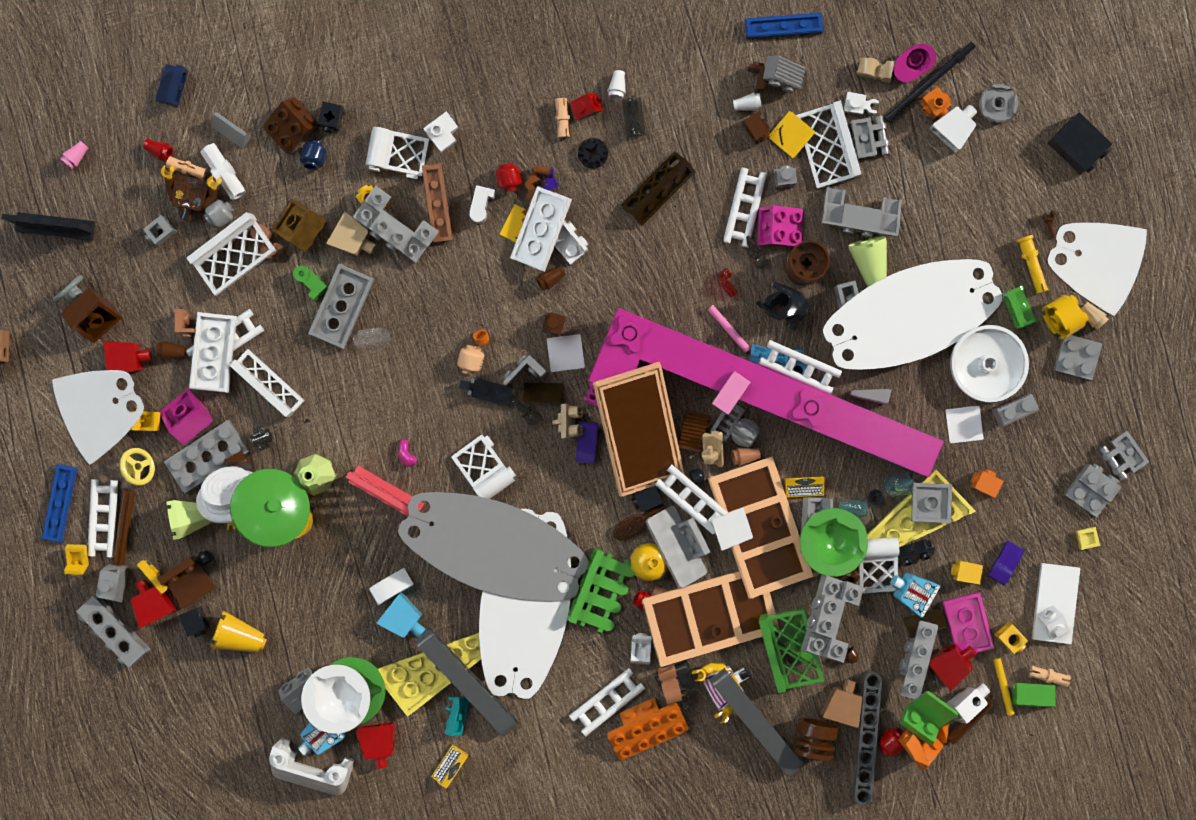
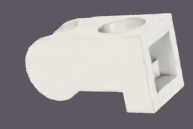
M476 185L470 209V217L473 222L481 224L486 221L489 199L494 200L495 190Z

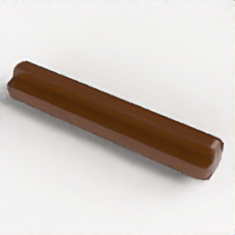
M985 699L988 703L987 706L969 723L960 722L948 734L947 739L950 743L956 744L993 707L988 699Z

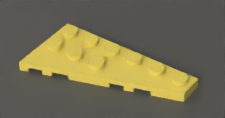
M934 470L930 473L929 477H926L921 482L949 484L937 470ZM952 487L951 522H955L976 511ZM910 492L867 533L868 539L897 537L899 547L949 523L911 521L912 492Z
M479 633L446 644L468 668H471L481 660ZM423 652L377 668L384 679L386 690L407 717L451 683Z

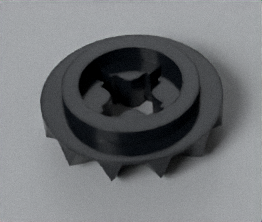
M591 137L584 140L579 146L578 158L588 168H599L608 158V148L600 139ZM597 146L596 152L600 156L594 155L593 158L589 160L590 153L587 150H593V148Z

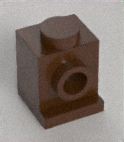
M761 111L744 120L742 124L754 143L758 141L762 143L770 138L768 134L769 125L765 119L761 120Z
M547 312L542 331L561 336L566 317Z

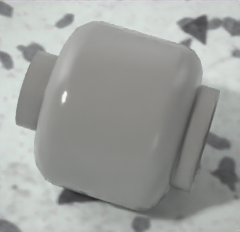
M216 200L205 208L206 214H204V217L211 227L222 228L233 220L231 212L234 209L229 202L224 203L221 200Z

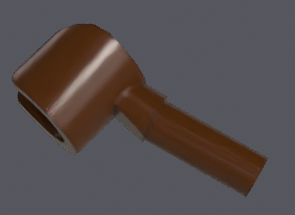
M1051 210V219L1047 218L1045 212L1042 220L1048 224L1051 237L1055 238L1056 233L1053 220L1056 217V213Z

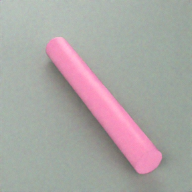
M712 305L708 311L746 353L750 346L716 307Z

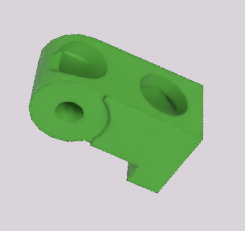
M301 265L294 269V278L298 282L305 284L311 290L308 295L313 300L318 301L327 291L328 286L306 266Z

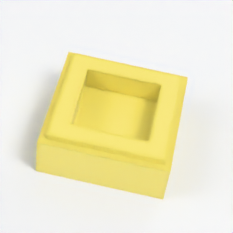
M1096 527L1075 531L1080 550L1100 546Z

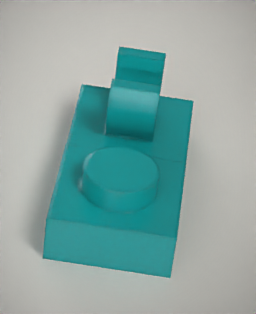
M465 696L448 697L449 700L453 701L452 707H446V710L451 711L446 722L445 734L449 736H462L470 702Z

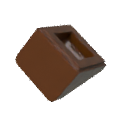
M242 450L225 460L229 467L234 466L244 470L254 469L250 459Z

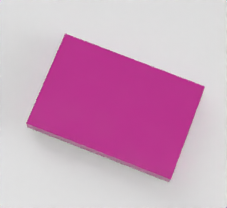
M980 592L942 601L953 644L956 643L961 650L971 645L976 653L995 648Z

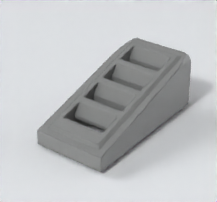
M891 389L852 390L848 392L849 397L886 405L889 403Z
M736 404L732 411L736 412L738 416L736 417L732 413L728 415L722 411L711 431L718 429L726 434L723 435V444L727 442L734 427L745 412V409ZM724 415L734 420V422L732 423L725 419ZM720 422L730 427V429L728 430L720 425Z

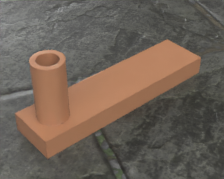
M442 163L422 165L430 223L432 227L439 231L433 242L452 240Z

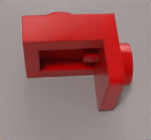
M587 93L569 103L576 120H581L595 112L603 111L602 101L596 93Z

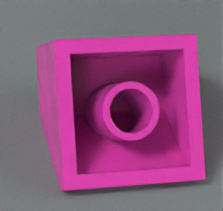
M189 388L159 411L169 433L183 445L192 440L195 435L208 427L213 421L207 408Z

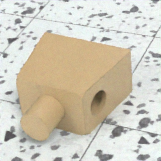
M346 212L343 213L327 241L329 246L355 256H359L362 250L372 254L376 248V244L368 240L370 232Z

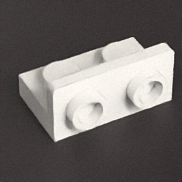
M564 220L555 247L566 261L572 265L588 251L586 246L589 244L582 236L578 237L575 234L576 228L570 221L566 223Z

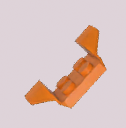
M949 722L939 729L935 743L932 745H928L908 729L898 739L921 771L926 770L943 748V744L947 743Z

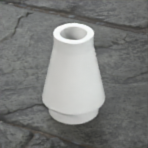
M621 70L613 72V77L607 90L608 97L616 101L623 100L626 95L625 72Z
M753 92L733 100L735 111H757V109H762L760 93L755 94Z

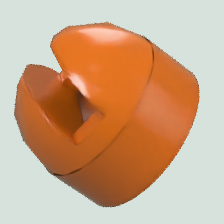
M478 330L473 334L474 341L478 346L483 347L488 344L489 335L486 330Z

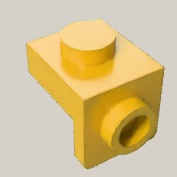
M143 411L139 420L130 430L160 431V412Z
M67 544L65 547L67 566L64 569V574H71L73 576L83 575L89 565L87 545Z

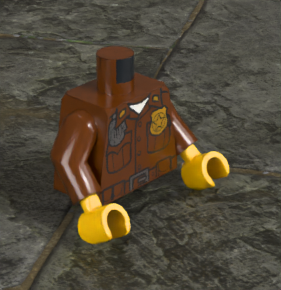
M165 165L162 167L161 174L165 177L166 190L170 201L173 202L174 206L182 208L181 220L191 222L194 211L204 213L205 208L217 200L218 185L222 182L221 178H218L215 183L213 181L214 175L209 177L207 181L178 174L173 176L174 166L171 165L170 172L165 169Z

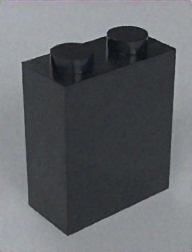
M1080 112L1075 114L1047 142L1079 174L1089 173L1096 166L1094 162L1098 158L1103 159L1110 152L1108 148L1112 145Z

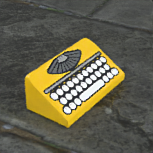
M823 476L784 478L786 498L824 496Z
M452 744L431 777L447 789L469 754Z

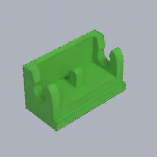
M1023 286L1002 293L1016 329L1037 321Z
M1015 683V686L1012 688V705L1056 707L1055 685Z

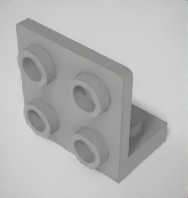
M524 355L516 363L518 367L514 371L510 369L503 378L505 380L503 384L508 386L528 365L530 366L528 370L536 378L539 375L543 378L548 372L530 355L528 357Z

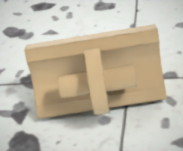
M561 404V413H558V420H553L552 425L558 426V432L561 433L562 439L572 441L576 440V437L583 435L582 425H575V418H582L583 409L569 404Z
M711 431L710 434L704 433L702 436V459L704 464H715L718 467H722L724 465L723 433L719 431Z

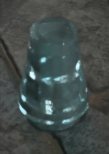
M863 499L840 501V509L849 511L858 518L866 517L868 502L863 501Z

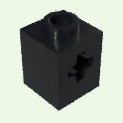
M322 102L318 125L323 128V131L334 133V130L340 131L344 114L342 105ZM331 115H333L334 119H331L329 122L327 120V117H331Z
M656 486L634 493L635 498L632 499L635 509H640L641 512L663 504Z
M202 606L179 615L187 637L194 635L196 638L205 634V630L210 628Z

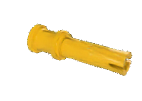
M1033 235L1018 239L1016 242L1020 245L1021 257L1023 260H1026L1036 294L1047 291L1048 288L1037 258L1039 252L1035 249L1032 240Z

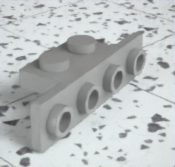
M920 620L915 637L909 638L905 643V657L901 660L899 666L901 674L905 676L900 693L904 697L916 699L921 695L938 630V625Z

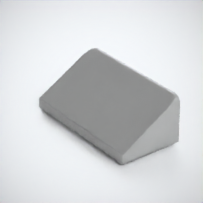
M215 112L213 114L212 127L239 147L244 148L251 138L250 135L219 113Z

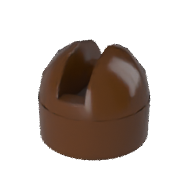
M850 647L847 649L845 661L851 664L856 663L859 658L858 651L854 647Z

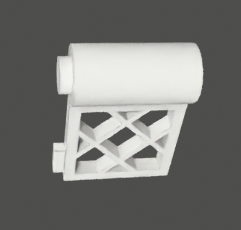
M372 127L365 165L369 166L368 170L380 172V169L406 173L407 178L417 180L418 176L422 177L423 174L422 165L425 163L429 139L381 127ZM394 136L403 138L406 145L397 150L393 144ZM416 141L424 142L423 150L416 154L411 144ZM409 147L414 156L405 161L399 152ZM397 154L403 163L397 167L390 166V158ZM416 158L420 163L419 172L411 170L407 163Z
M480 435L451 457L479 497L491 499L515 481L513 477L516 474L510 466L506 468L492 448L494 443L489 436L484 437ZM482 440L486 446L485 453H474L475 445ZM463 453L471 454L469 465L461 464L457 458ZM474 455L484 456L482 467L472 466ZM487 457L495 458L498 465L493 469L485 468ZM471 468L481 470V476L475 482L470 477Z
M897 537L868 539L867 553L862 563L858 566L860 580L857 581V585L863 587V583L868 578H871L875 583L871 587H864L863 593L896 591V588L893 586H885L881 582L888 576L890 578H893L895 575L898 576L899 542ZM885 561H893V566L888 570L881 566ZM872 562L875 566L867 572L863 568V563ZM879 568L884 574L877 580L872 574Z

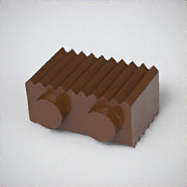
M685 410L678 443L679 448L701 453L703 449L702 436L706 430L709 431L711 419H708L709 415Z

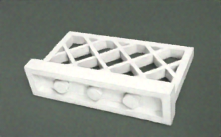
M841 100L796 115L800 119L807 116L814 118L815 121L811 127L812 129H814L817 121L827 125L823 135L815 132L814 135L820 137L816 147L808 144V142L805 144L817 189L862 176ZM831 109L833 117L829 123L819 119L822 112ZM829 127L838 133L834 142L824 137ZM823 139L832 144L828 153L818 149ZM834 146L841 148L843 151L840 160L830 156ZM816 151L826 156L821 166L813 162L812 158ZM828 157L838 162L833 172L823 167ZM842 164L847 167L849 175L841 177L835 174L838 166ZM821 169L831 174L828 181L819 183L818 180Z
M244 213L187 257V260L195 266L215 296L219 295L276 252V249L256 222V217L251 213ZM252 226L257 231L256 239L247 238L248 229ZM236 238L242 239L241 250L232 249L233 241ZM246 240L255 241L253 253L245 251ZM259 242L265 243L269 248L266 253L258 254ZM227 250L226 262L217 261L219 251ZM231 251L240 253L238 264L230 263ZM244 253L253 255L252 263L248 266L242 265ZM206 261L212 262L211 273L205 272L201 267ZM216 263L225 264L224 275L215 274ZM229 265L238 266L237 274L234 277L228 276ZM214 276L223 277L222 286L218 289L213 284Z

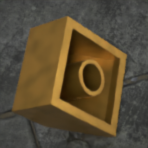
M292 199L272 231L306 252L312 246L317 234L323 229L326 220Z

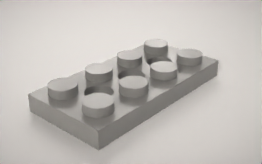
M338 264L308 334L345 349L375 279L342 264ZM353 284V293L346 294L344 291L345 285ZM340 301H345L347 304V308L343 312H339L336 307ZM336 318L339 321V326L336 329H331L329 322L331 319Z
M226 420L165 460L164 463L184 494L202 484L212 472L228 467L229 465L225 462L226 459L241 450L246 455L250 450L231 421ZM221 441H226L228 444V448L224 452L218 448V444ZM205 451H209L212 455V459L209 462H205L202 458ZM189 462H193L196 465V469L192 473L186 469Z

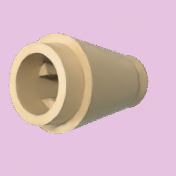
M1089 302L1081 308L1087 314L1088 322L1092 328L1095 327L1098 330L1109 320L1106 317L1107 314Z

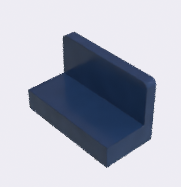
M177 64L176 66L165 65L156 101L175 107L179 106L189 72L184 66Z

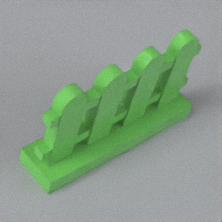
M594 547L589 559L588 568L583 574L579 590L570 607L567 620L574 624L579 620V624L585 626V623L598 627L597 631L601 633L603 630L611 631L614 628V623L608 618L610 612L618 613L621 610L620 603L615 601L617 594L625 595L628 592L627 585L622 583L625 576H634L631 565H629L630 561L625 559L623 563L612 559V554L607 553L605 556L604 551ZM600 566V567H601V570H600V572H599V574H598V573H596V572H597V570H598V567ZM607 569L619 574L617 581L604 576ZM593 584L594 587H593V590H592V592H591V591H589V590H590L591 585ZM599 588L611 591V597L607 598L597 594ZM586 602V603H587L586 608H585V609H582L584 603ZM592 605L605 609L603 616L590 612Z

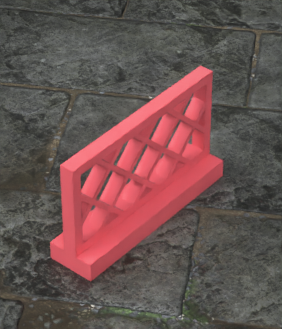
M359 465L355 471L348 472L346 478L349 479V483L402 514L409 516L408 504L412 497L411 495ZM420 502L418 504L419 511H421L425 503Z

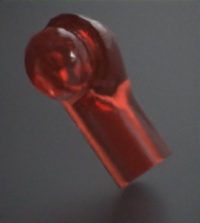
M725 268L719 272V280L728 296L733 297L737 290L728 280L732 273L728 268Z

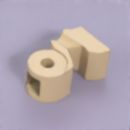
M859 58V67L856 75L890 83L895 61H886L885 64H880L875 58Z

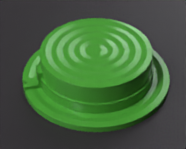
M828 508L815 513L805 523L800 535V549L807 564L818 573L827 576H842L852 572L862 563L868 549V536L863 523L854 514L839 508Z
M357 657L339 659L331 665H345L356 670L368 685L370 706L360 724L365 723L373 718L383 705L386 693L384 679L380 671L367 660Z

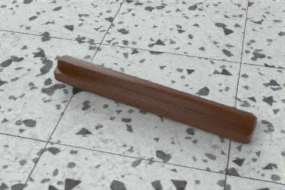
M133 490L123 491L113 557L114 565L121 566L125 562L135 491Z

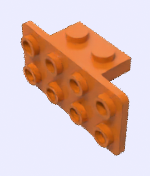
M652 698L620 712L623 726L608 732L607 737L618 759L622 761L687 732L689 728L677 703H672L659 709L655 698Z

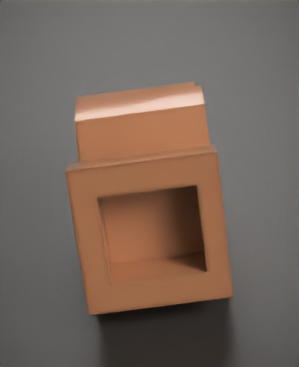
M258 224L267 238L271 240L272 232L264 225ZM253 226L250 235L253 239H256L257 231ZM259 242L258 247L261 254L266 253L269 248L265 243ZM274 243L273 246L276 252L270 255L268 259L273 260L285 251L286 248L278 243Z
M674 664L658 668L657 671L667 705L682 701Z

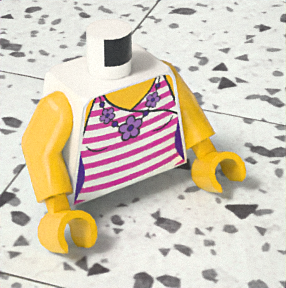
M709 663L699 670H693L692 674L698 673V678L694 681H703L718 710H722L715 714V718L721 715L722 722L720 724H723L729 720V716L734 710L709 680L725 668L741 688L739 683L748 679L749 676L744 668L733 673L729 665Z

